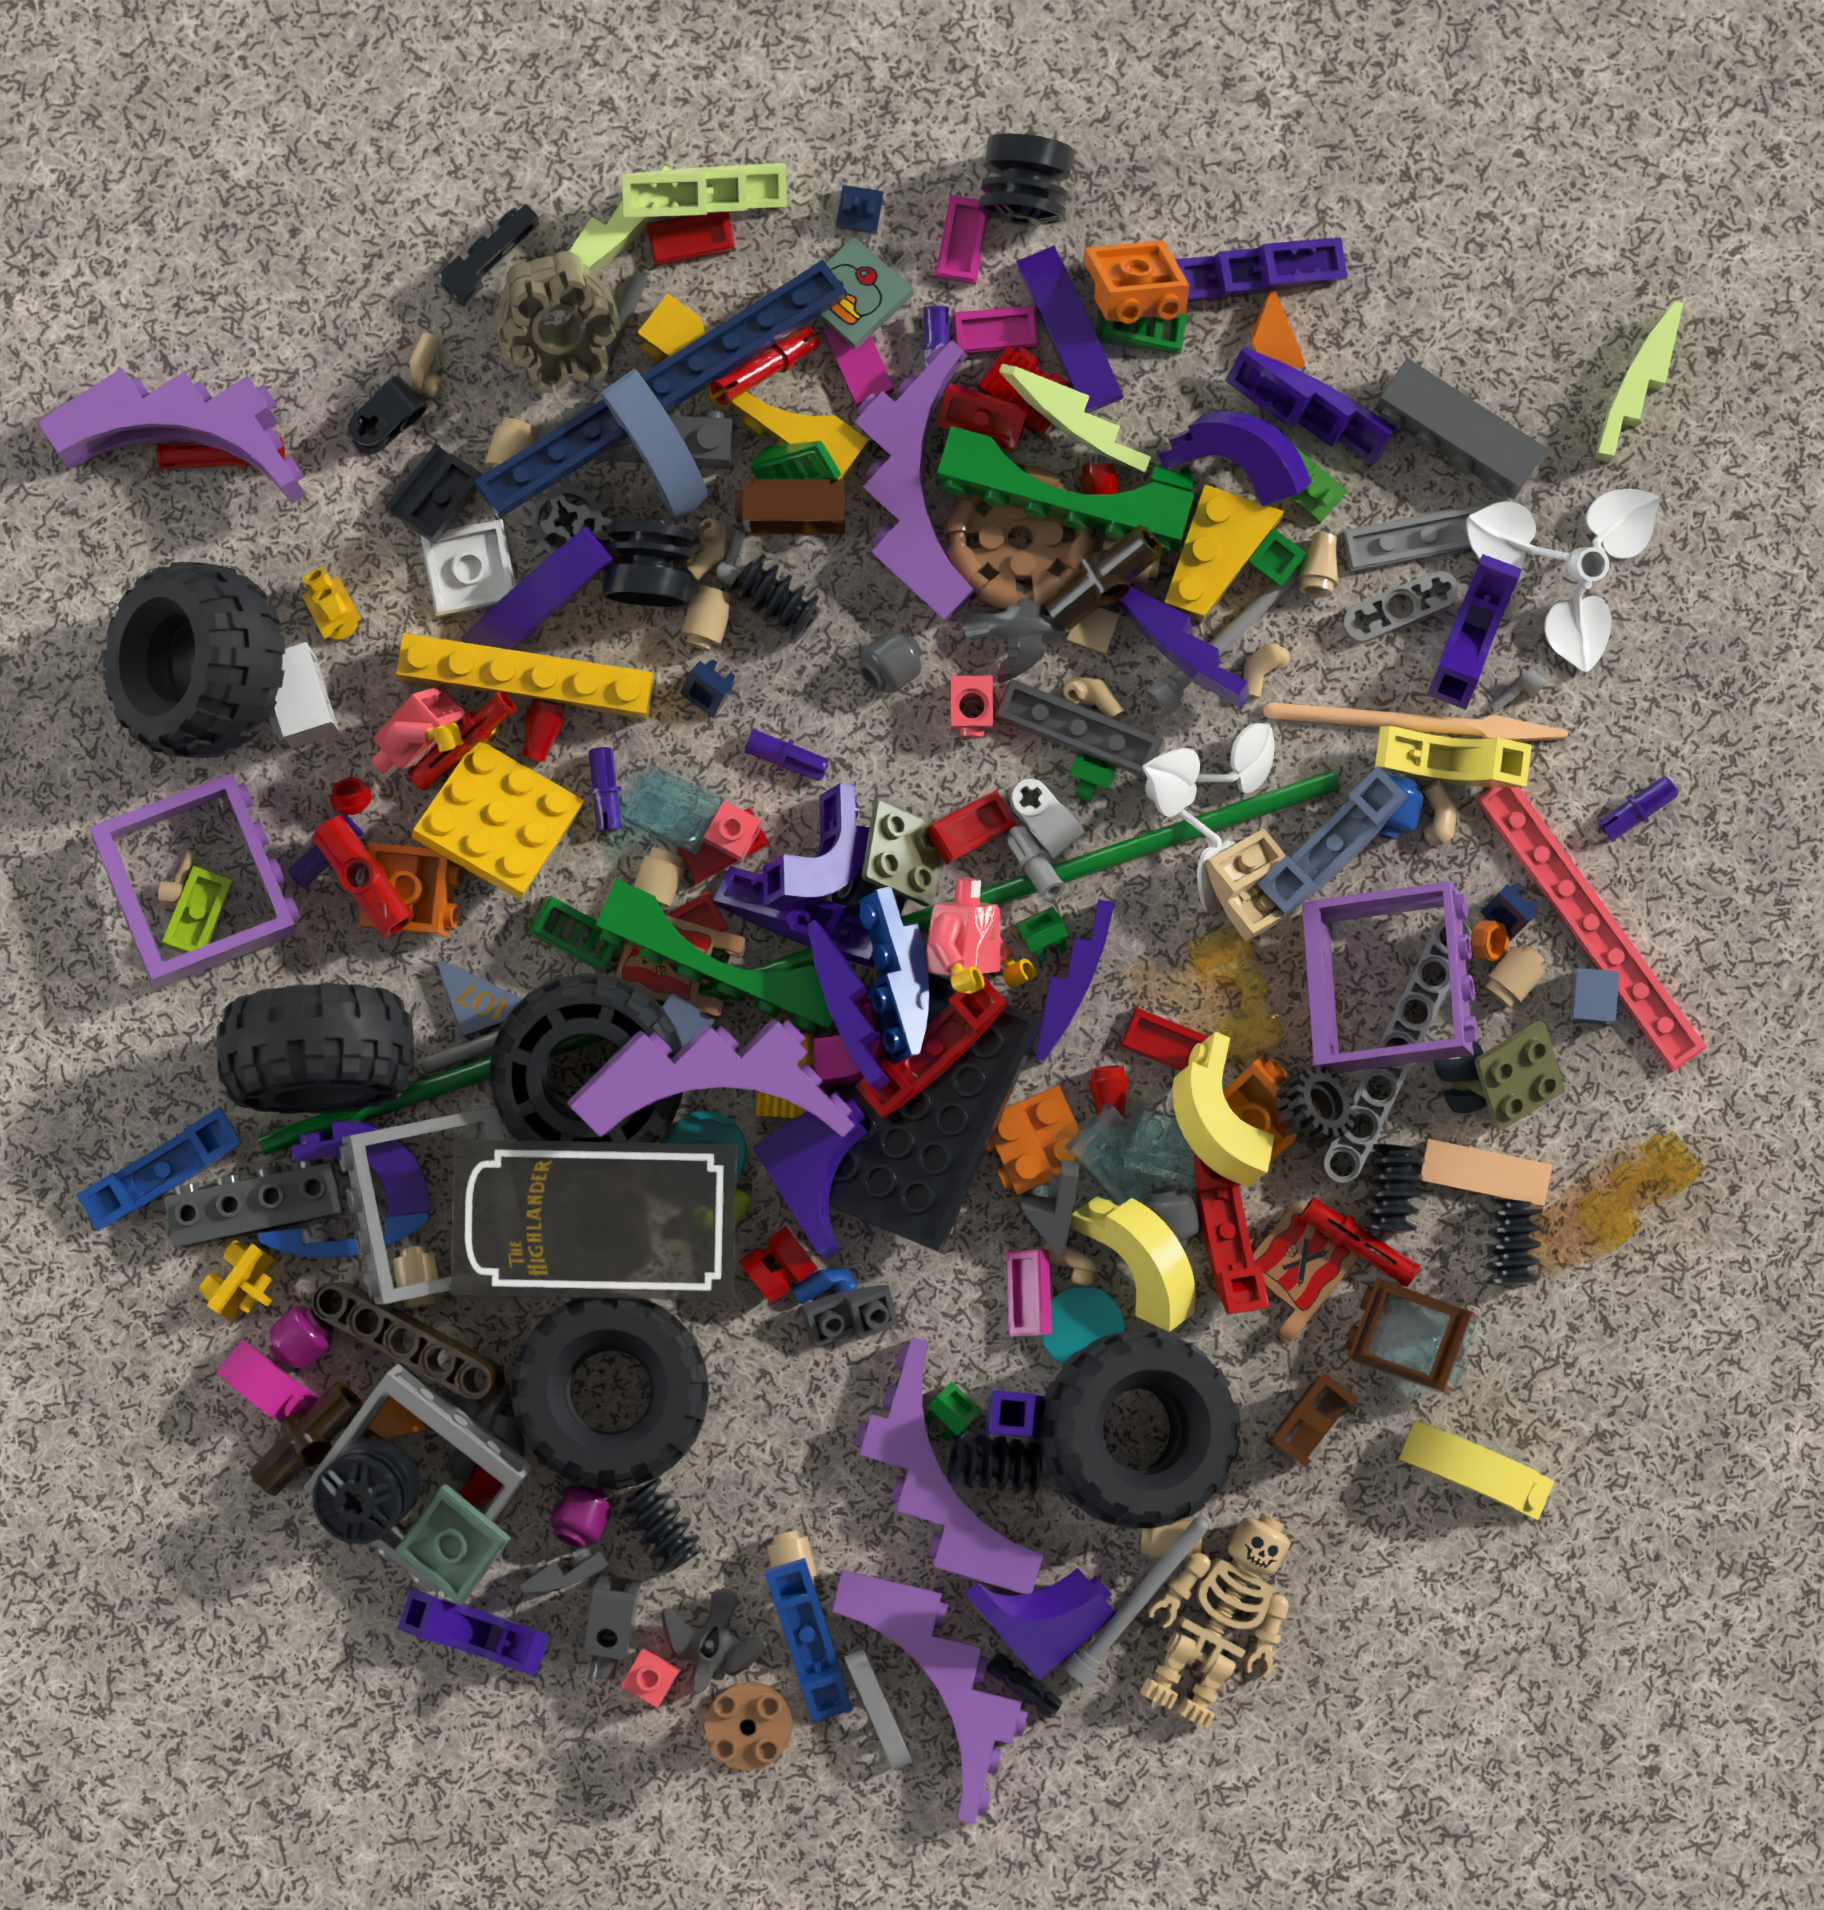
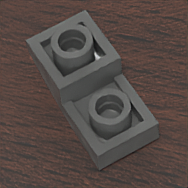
M887 1285L849 1290L801 1305L808 1336L815 1348L852 1333L863 1339L899 1324L890 1288Z
M589 1549L568 1563L572 1570L565 1574L557 1561L547 1565L543 1559L523 1573L527 1581L519 1585L523 1593L556 1590L586 1580L611 1566L602 1551L592 1555Z

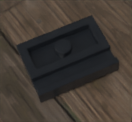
M435 443L385 508L388 514L397 517L403 524L433 544H436L478 490L475 487L474 480L483 474L452 453H447L441 446Z

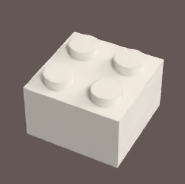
M307 642L285 648V654H283L282 670H285L283 684L278 689L275 698L277 704L269 718L274 734H277L280 741L285 739L292 749L339 734L340 731L314 652Z

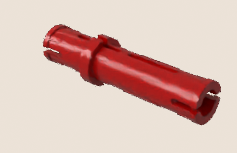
M802 326L798 331L784 340L778 341L745 364L712 381L710 385L712 395L727 388L724 394L716 398V401L721 405H727L778 371L784 373L794 367L796 360L820 347L818 335L804 343L803 340L815 331L810 326Z
M279 437L284 446L277 451L282 459L285 460L284 439ZM194 442L158 443L156 449L159 470L237 466L238 470H243L251 465L249 462L224 450Z
M498 691L494 697L475 713L469 712L462 718L463 724L458 727L463 744L456 746L452 751L439 752L437 745L420 762L407 771L412 782L419 789L427 790L435 780L455 765L479 742H487L492 737L491 732L507 717L517 711L513 701L504 692Z
M1314 1196L1300 1215V1220L1307 1222L1330 1237L1329 1242L1336 1247L1341 1244L1372 1266L1402 1283L1404 1287L1410 1285L1420 1269V1264L1413 1262L1384 1241L1354 1223L1355 1218L1349 1214L1342 1216ZM1327 1220H1329L1330 1222H1332L1333 1224H1335L1337 1227H1339V1228L1342 1229L1343 1231H1346L1347 1233H1349L1350 1235H1352L1353 1237H1355V1240H1354L1353 1238H1351L1350 1236H1348V1235H1347L1346 1233H1344L1343 1231L1337 1229L1336 1227H1334L1333 1225H1331L1330 1223H1328ZM1365 1244L1391 1260L1392 1263L1365 1247Z

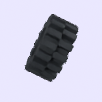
M1314 1065L1300 1071L1283 1081L1280 1085L1281 1089L1277 1090L1276 1097L1281 1099L1276 1102V1110H1283L1279 1120L1281 1124L1287 1121L1289 1125L1285 1131L1289 1136L1296 1133L1295 1141L1300 1145L1306 1142V1147L1311 1149L1316 1146L1317 1149L1347 1134L1348 1130L1352 1129L1354 1122L1351 1120L1356 1118V1111L1350 1109L1355 1104L1354 1097L1347 1098L1346 1092L1350 1091L1348 1085L1341 1086L1339 1081L1342 1077L1337 1073L1330 1076L1331 1069L1326 1066L1320 1069V1065ZM1311 1099L1318 1106L1320 1114L1314 1108Z

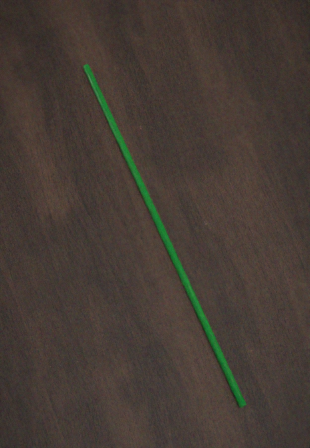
M1333 769L1195 816V818L1210 830L1216 832L1339 790L1340 784ZM1186 820L1051 866L1059 879L1066 883L1204 836V834ZM1021 875L980 889V902L1001 905L1037 893L1038 890L1028 876ZM934 905L901 916L903 926L918 924L920 932L930 929ZM810 947L746 970L773 972L793 970L808 965L815 967L812 948ZM707 982L701 985L699 995L720 1000L728 998L715 991L717 984ZM657 1001L661 1007L664 1005L663 1002ZM593 1034L573 1036L562 1042L554 1050L550 1058L605 1040L606 1038ZM491 1056L410 1083L400 1097L395 1100H388L384 1104L362 1107L357 1110L322 1113L258 1135V1140L264 1155L288 1148L292 1146V1143L300 1142V1134L325 1131V1135L332 1133V1120L352 1119L367 1121L490 1079Z

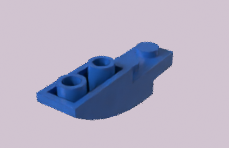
M886 887L877 889L859 900L861 922L868 930L872 943L873 961L876 967L880 969L882 976L869 984L871 990L870 1001L880 1019L883 1029L884 1047L890 1053L893 1065H896L920 1053L928 1017L929 983L925 949L919 925L903 926L892 888Z

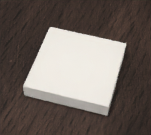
M503 519L448 529L436 544L421 536L436 618L491 608L516 586Z

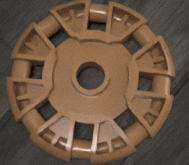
M1024 465V470L1022 471L1040 482L1063 491L1079 493L1076 489L1071 491L1062 483L1063 478L1042 468ZM968 493L966 497H958L950 511L946 524L945 535L950 539V548L946 551L952 566L979 594L978 599L991 606L1007 610L1008 606L1018 605L1017 601L1021 598L1034 597V603L1044 602L1042 609L1046 608L1058 591L1080 573V563L1087 556L1095 552L1096 541L1092 539L1091 527L1085 531L1073 529L1064 524L1065 520L1048 516L1047 519H1037L1025 514L1024 509L1008 505L1007 508L991 506L992 509L983 517L976 509L983 501V497ZM1023 530L1031 535L1033 542L1026 549H1016L1010 544L1009 536L1014 531ZM1075 531V541L1062 543L1063 532ZM966 537H979L980 548L967 547ZM1056 562L1065 569L1059 577L1049 572ZM986 567L997 575L991 581L981 575V572ZM1031 579L1033 590H1028L1029 592L1026 595L1017 591L1016 580Z

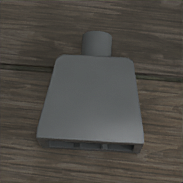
M600 1574L593 1588L583 1648L584 1653L593 1655L590 1668L591 1676L600 1679H615L618 1660L626 1659L631 1646L642 1581ZM603 1629L614 1631L616 1637H608L604 1634Z

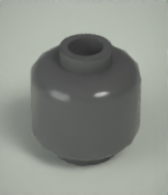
M889 631L862 650L861 664L859 665L860 674L866 684L874 691L879 692L882 690L890 694L895 693L919 676L922 667L919 657L922 655V650L917 641L910 635L904 637L897 632Z
M1178 1184L1162 1186L1148 1192V1199L1143 1202V1205L1152 1210L1165 1222L1178 1239L1182 1248L1188 1246L1191 1243L1190 1237L1199 1232L1201 1227L1193 1194L1187 1190H1181V1186Z

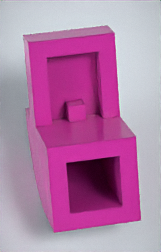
M865 997L857 1003V1006L872 1027L876 1028V1012L871 1003H869V999ZM880 1031L877 1032L880 1038L867 1047L878 1064L885 1059L887 1054L883 1043V1034ZM841 1036L813 1039L815 1073L823 1080L820 1083L825 1088L859 1083L864 1078L848 1052Z
M244 1339L240 1341L217 1370V1373L235 1390L280 1423H283L287 1417L295 1412L308 1411L320 1399Z

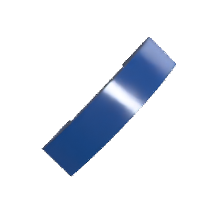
M222 1107L186 1127L184 1132L117 1173L109 1174L78 1193L77 1197L96 1230L100 1231L173 1190L174 1187H178L242 1145V1141Z
M430 1211L385 1217L386 1233L383 1234L385 1247L421 1228L431 1220ZM304 1227L258 1233L260 1243L294 1255L315 1258L359 1255L355 1237L306 1243Z
M802 1558L764 1570L812 1723L853 1710L806 1559Z

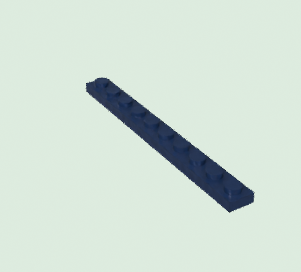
M821 260L641 374V376L667 413L711 385L712 381L733 371L846 299L847 291L824 260ZM602 399L474 480L475 487L498 519L620 443L629 435L625 429L618 425L606 402Z

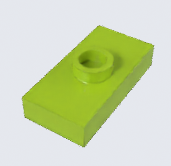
M193 866L162 940V945L184 954L208 945L232 889L233 880Z

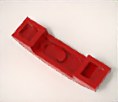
M983 974L984 987L971 994L957 991L948 999L951 1004L926 1026L919 1054L896 1065H893L892 1059L889 1060L887 1058L878 1064L890 1080L887 1085L875 1091L866 1079L863 1078L855 1086L882 1118L887 1117L903 1106L948 1069L975 1043L1006 1007L1008 1002Z
M1194 1152L1195 1186L1201 1230L1212 1276L1226 1314L1231 1315L1268 1309L1269 1302L1262 1267H1255L1239 1187L1241 1184L1215 1172Z

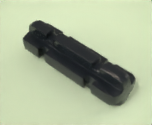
M1002 1653L995 1654L987 1665V1671L998 1680L1002 1678L1005 1681L1004 1685L1028 1704L1032 1705L1034 1703L1037 1706L1036 1710L1046 1718H1052L1062 1706L1061 1699L1051 1691L1048 1693L1044 1691L1045 1687L1019 1666L1016 1668L1012 1666L1013 1662Z

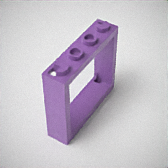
M233 773L90 827L92 840L153 990L296 935L294 921L300 919L296 905L291 896L284 898L278 884L284 882V877L276 858L268 860L263 846L269 844L263 825L260 820L252 822L247 808L253 806L249 791L245 783L237 785ZM227 796L277 918L162 962L113 839Z
M1451 881L1302 902L1314 1065H1320V1069L1326 1066L1331 1069V1074L1473 1055L1472 1042L1478 1041V1027L1475 1017L1470 1016L1469 1001L1475 999V989L1472 976L1466 973L1465 960L1471 959V944L1468 934H1463L1462 919L1468 917V906L1465 894H1460ZM1444 907L1455 1038L1339 1054L1330 922Z

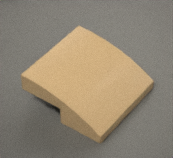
M1264 828L1208 859L1205 863L1208 877L1220 904L1246 942L1302 910L1301 904L1286 915L1257 885L1286 856Z

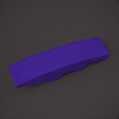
M1341 237L1266 243L1259 248L1219 251L1214 256L1175 259L1190 285L1187 302L1266 293L1270 290L1280 291L1348 278Z
M1055 245L1016 261L1018 270L1030 292L1036 311L1046 329L1054 352L1072 389L1090 396L1084 412L1091 413L1124 399L1097 334Z
M1246 347L1240 351L1225 379L1226 383L1288 428L1292 429L1299 423L1330 447L1341 442L1371 465L1380 460L1397 428L1360 403L1329 385L1283 362Z
M588 527L582 528L509 591L460 639L464 643L512 650L519 642L528 639L553 613L562 610L613 560Z
M1130 587L1129 593L1119 600L1117 604L1139 632L1172 664L1201 686L1242 709L1249 697L1247 681L1218 667L1221 663L1218 648L1190 635L1192 631L1190 616Z
M732 866L729 867L713 898L715 905L755 925L808 947H811L808 924L815 919L823 927L845 960L870 968L874 967L873 947L868 930L863 926L860 917L849 915L845 905L822 899L815 904L799 909L764 907L763 875Z
M1098 899L1091 941L1074 938L1067 979L1050 976L1035 1063L1043 1064L1071 1024L1089 989L1105 946L1115 902Z
M814 919L808 924L815 968L828 1009L851 1057L868 1084L875 1091H878L887 1085L890 1080L867 1047L880 1037L857 1006V1003L870 993L823 927Z

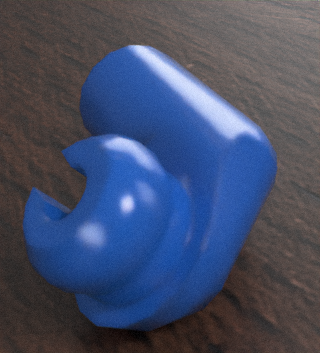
M846 1268L823 1269L814 1272L802 1282L793 1285L792 1292L797 1301L804 1304L827 1289L834 1288L837 1294L857 1289L858 1286L851 1277L854 1274Z

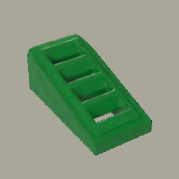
M1100 308L1095 332L1102 343L1180 354L1182 353L1188 312L1170 319L1172 321L1168 341L1161 339L1164 319L1153 317L1152 337L1145 336L1148 317L1139 318L1136 322L1135 333L1128 332L1129 324L1119 322L1118 330L1113 329L1114 320L1106 321Z
M822 441L766 446L750 463V469L756 479H830V481H834L841 476L840 470Z
M551 895L544 897L526 931L530 936L601 972L606 970L616 950V947L603 943L596 958L591 956L589 953L599 934H601L593 930L597 920ZM553 910H555L560 915L549 933L544 928ZM570 918L576 922L566 941H564L559 936ZM584 926H586L591 931L582 948L579 949L574 945Z

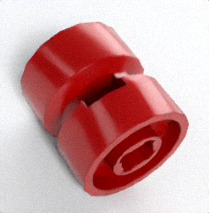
M786 1225L767 1239V1247L765 1249L756 1247L738 1261L770 1304H773L789 1291V1283L791 1281L800 1283L818 1269ZM775 1261H778L782 1268L771 1273L768 1268Z

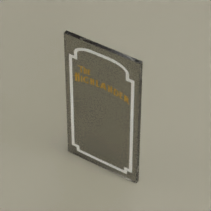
M454 1139V1144L452 1145L454 1151L451 1283L449 1285L451 1295L734 1300L736 1294L734 1289L736 1158L739 1154L737 1145Z

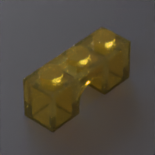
M1234 925L1187 942L1185 948L1200 985L1214 980H1225L1233 984L1239 992L1240 1007L1238 1011L1227 1018L1217 1021L1215 1024L1218 1033L1230 1037L1227 1051L1230 1064L1278 1046L1280 1043L1278 1035L1284 1032L1276 1011L1268 1012L1262 996L1268 994V990L1261 972L1253 973L1247 957L1252 956L1253 952L1249 941L1246 942L1237 933Z
M1673 1131L1667 1133L1664 1137L1659 1132H1656L1639 1147L1644 1155L1631 1165L1627 1159L1608 1175L1612 1181L1609 1186L1601 1193L1594 1187L1576 1203L1581 1210L1574 1218L1607 1255L1614 1252L1643 1226L1630 1207V1195L1636 1185L1639 1183H1652L1658 1186L1669 1199H1672L1706 1170L1705 1166Z

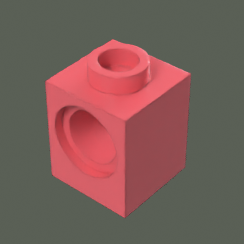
M951 676V732H959V738L963 739L984 738V731H993V676ZM968 698H975L983 704L984 710L980 716L968 718L960 711L961 703Z
M724 800L704 836L705 843L743 863L762 828V822L757 817Z
M643 1648L621 1687L658 1708L681 1669Z

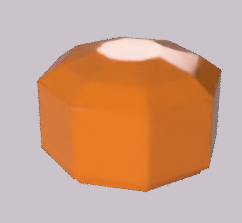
M1481 920L1472 929L1470 944L1474 958L1482 961L1498 962L1507 953L1509 936L1504 924L1496 921Z

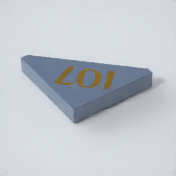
M444 961L437 963L463 1037L502 1024L511 1010L522 1000V998Z

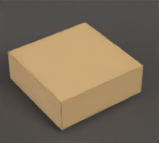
M1098 607L1070 630L1066 642L1106 656L1120 614Z

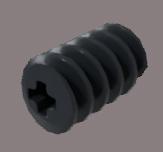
M761 554L743 569L733 582L728 593L739 588L737 600L740 603H744L753 597L750 610L753 613H758L766 608L763 620L767 624L779 618L776 630L780 634L793 628L790 642L795 644L802 638L820 614L821 610L815 609L819 596L815 594L808 600H803L802 597L806 586L802 584L793 591L789 589L793 576L788 574L781 580L776 579L779 565L775 564L767 570L763 569L766 555Z
M1373 1144L1372 1149L1383 1154L1384 1157L1371 1160L1370 1165L1382 1173L1369 1177L1368 1182L1380 1188V1190L1367 1194L1366 1199L1378 1205V1207L1365 1210L1364 1216L1375 1221L1376 1224L1363 1228L1391 1233L1416 1231L1417 1226L1407 1221L1406 1216L1418 1214L1419 1209L1410 1205L1408 1199L1421 1197V1192L1410 1187V1183L1423 1180V1175L1412 1170V1166L1425 1163V1158L1415 1154V1148Z
M1490 1199V1202L1501 1206V1209L1489 1213V1219L1500 1223V1226L1488 1230V1236L1499 1240V1243L1487 1247V1252L1498 1257V1260L1486 1264V1269L1497 1274V1277L1486 1280L1485 1284L1527 1287V1284L1539 1281L1538 1275L1527 1270L1528 1267L1540 1264L1539 1258L1528 1253L1529 1250L1541 1247L1540 1241L1529 1236L1530 1233L1542 1230L1541 1224L1530 1219L1531 1216L1543 1213V1208L1529 1201Z
M963 1431L951 1449L948 1461L949 1483H955L959 1473L962 1472L965 1485L971 1486L975 1476L979 1475L980 1486L986 1489L993 1477L996 1478L997 1491H1004L1008 1480H1011L1013 1493L1019 1494L1024 1483H1028L1029 1495L1033 1496L1037 1491L1042 1476L1043 1462L1040 1446L1036 1442H1027L1024 1445L1020 1439H1011L1007 1442L1002 1436H996L991 1440L988 1434H979L975 1438L971 1431Z
M659 1477L625 1499L624 1501L627 1504L620 1515L623 1518L636 1516V1519L629 1528L632 1532L646 1531L639 1544L641 1546L655 1544L648 1557L651 1561L661 1558L665 1559L658 1569L659 1574L663 1575L671 1573L705 1549L693 1550V1547L700 1539L698 1534L686 1537L683 1535L690 1525L689 1520L674 1521L681 1511L679 1505L669 1508L664 1506L672 1496L671 1493L668 1491L656 1494L655 1490L662 1482V1479Z

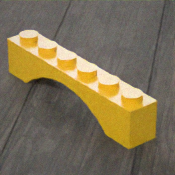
M668 293L637 332L639 341L643 343L640 349L657 363L667 359L705 335L701 317ZM710 385L705 388L710 392L707 396L708 400L724 412H727L731 407L743 416V419L740 421L742 425L759 437L765 432L777 441L775 445L822 441L841 473L837 480L832 481L833 483L841 478L845 480L869 448V440L835 415L810 416L790 413L764 403L747 391L729 404L721 405L716 401V398L724 394L727 388L714 395L711 393Z
M407 633L402 635L396 675L400 682L432 687L442 685L444 688L496 693L502 691L505 694L547 700L605 714L648 720L654 684L653 672Z

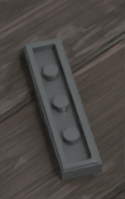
M1010 679L994 715L997 720L1147 780L1149 779L1142 766L1160 756L1165 744L1163 738L1014 679Z

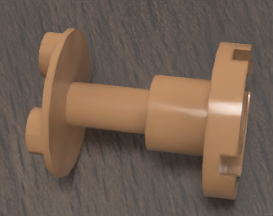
M750 1681L735 1684L717 1696L708 1709L704 1728L707 1744L716 1759L730 1768L751 1771L763 1769L779 1758L790 1742L793 1720L791 1709L780 1693L769 1685ZM751 1719L754 1721L756 1730L753 1734H746L745 1729L741 1728L743 1720Z

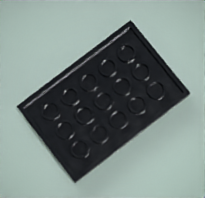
M929 972V1003L926 1026L951 1004L948 999L957 992L952 987L951 981ZM1007 1004L995 1021L963 1055L926 1088L885 1118H882L855 1088L857 1084L830 1087L827 1097L836 1091L847 1100L854 1097L866 1115V1119L861 1121L868 1133L849 1149L838 1165L830 1188L829 1206L941 1254L1043 1020ZM876 1013L877 1026L874 1030L876 1032L880 1031L883 1034L878 1013ZM887 1052L885 1058L892 1059L890 1053Z

